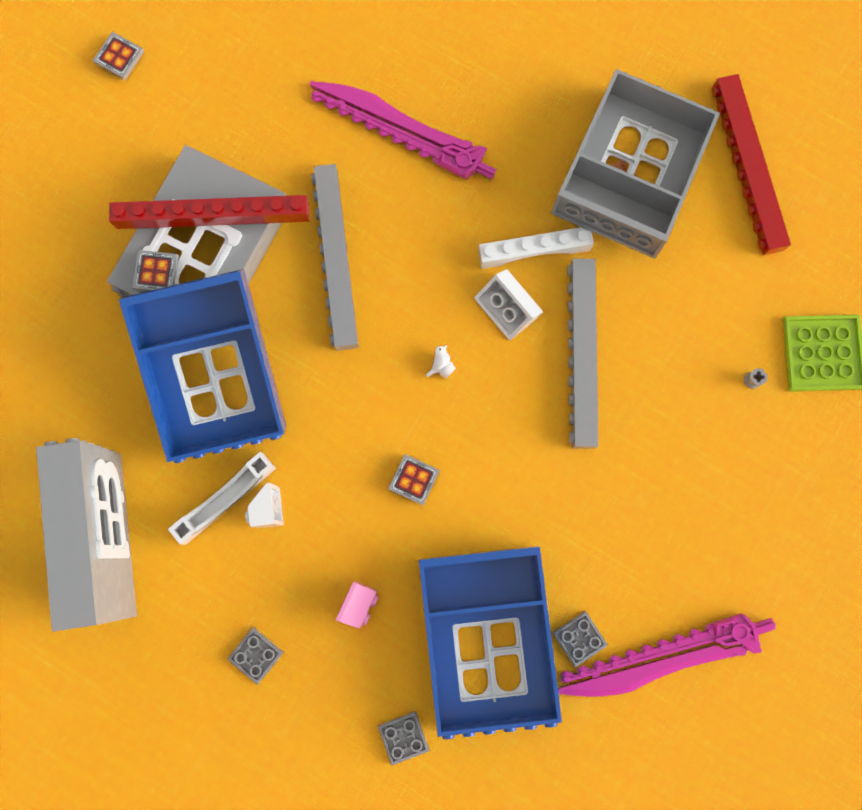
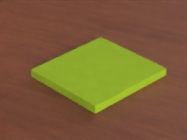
M860 315L785 316L782 318L788 392L862 390V331Z

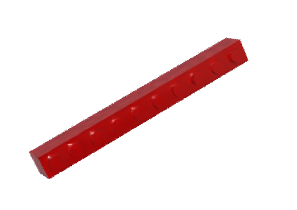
M739 74L717 78L712 87V95L716 98L717 112L721 115L722 128L726 131L727 145L731 148L733 164H736L737 178L741 181L743 187L742 195L748 204L747 211L753 220L752 227L758 237V247L762 250L763 256L785 251L791 246V242Z
M306 195L109 203V222L116 229L310 222L309 202Z

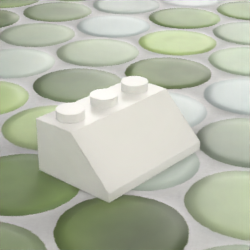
M508 270L496 274L474 297L509 341L543 313L541 308Z
M266 483L248 505L245 518L246 523H249L250 527L268 528L284 526L280 487L272 483Z

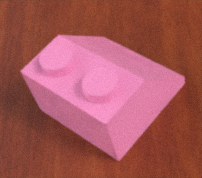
M358 581L353 582L336 620L359 629L362 624L366 626L370 618V614H368L370 606L375 607L379 598L376 595L377 590Z

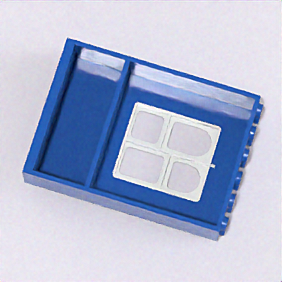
M244 269L129 295L119 299L167 462L174 461V463H180L188 457L193 456L196 459L205 456V453L212 452L217 454L223 452L225 448L238 449L246 443L251 442V445L261 443L263 439L270 438V440H275L282 437L281 435L284 434L286 429V422ZM232 345L235 349L238 366L217 371L214 367L211 350ZM194 353H201L210 382L205 385L189 388L186 385L179 358ZM235 375L242 376L248 397L247 404L243 408L234 410L225 404L219 385L220 379ZM213 392L217 405L215 413L209 417H202L196 414L191 403V396Z
M540 546L419 560L438 737L442 736V739H452L454 735L463 734V737L475 736V732H483V734L489 735L496 733L495 730L504 729V732H514L519 727H524L525 730H532L537 728L536 725H545V727L549 728L556 727L557 723H562ZM513 622L516 644L507 647H493L490 626L496 623ZM469 626L482 627L485 649L484 659L474 661L461 660L458 638L459 628ZM516 654L519 659L521 681L515 690L504 691L498 686L496 681L494 658L496 656ZM485 668L488 675L486 691L479 695L468 693L463 683V671Z

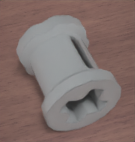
M760 368L754 369L744 377L745 385L752 389L763 385L767 381V374Z

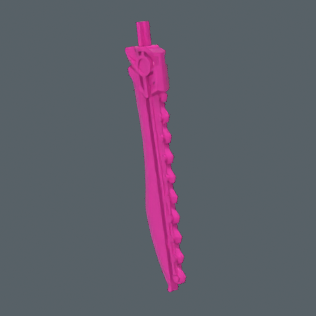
M310 81L311 88L317 90L312 92L311 99L314 102L324 101L327 109L337 108L341 116L351 115L354 123L365 122V127L368 130L378 129L381 137L392 136V141L395 144L406 143L405 147L408 151L417 149L422 158L433 157L432 161L435 164H439L440 167L463 179L469 178L476 172L491 180L497 170L481 162L484 153L487 151L486 147L479 145L474 147L470 141L461 140L422 124L400 112L373 93L341 84Z
M740 613L712 624H707L704 632L692 629L689 632V637L676 634L673 637V642L661 639L657 642V647L645 644L641 648L640 653L629 649L625 653V658L612 655L609 658V663L597 660L593 663V668L581 665L577 669L576 674L565 670L561 674L562 682H570L592 676V678L558 687V693L585 697L618 695L632 692L651 681L684 668L725 658L743 656L747 654V651L761 653L762 649L760 648L761 644L758 635L775 630L776 624L772 618L754 623L745 614ZM711 642H717L723 646L737 645L724 649L717 645H710L696 650L688 651L678 655L670 656L667 658L659 659L656 661H652L649 663L641 664L638 666L630 667L627 669H623L620 671L600 676V673L621 668L624 666L650 660L653 658L668 655L671 653L697 647Z

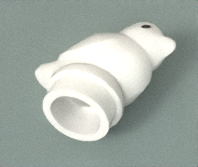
M446 345L438 346L435 349L433 366L426 374L427 377L440 373L441 377L443 376L447 379L456 369L453 365L454 363L450 362V356L446 352Z

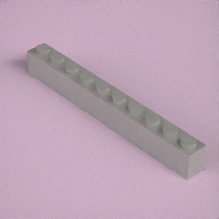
M336 164L314 166V173L311 174L312 184L316 185V191H313L314 201L318 202V208L315 209L316 219L320 220L321 225L317 226L318 236L319 238L322 237L323 243L319 244L320 254L324 255L325 260L321 264L322 271L326 273L327 280H324V289L329 294V298H326V306L331 311V316H328L329 328L332 327L333 334H330L331 346H335L336 351L359 348L338 171Z
M572 259L570 265L567 266V276H570L567 293L571 295V301H568L567 306L568 312H571V319H568V331H571V338H568V349H571V357H568V368H571L568 386L572 387V394H569L568 397L569 406H572V413H569V425H572V432H569V444H572V449H596L598 447L596 259Z

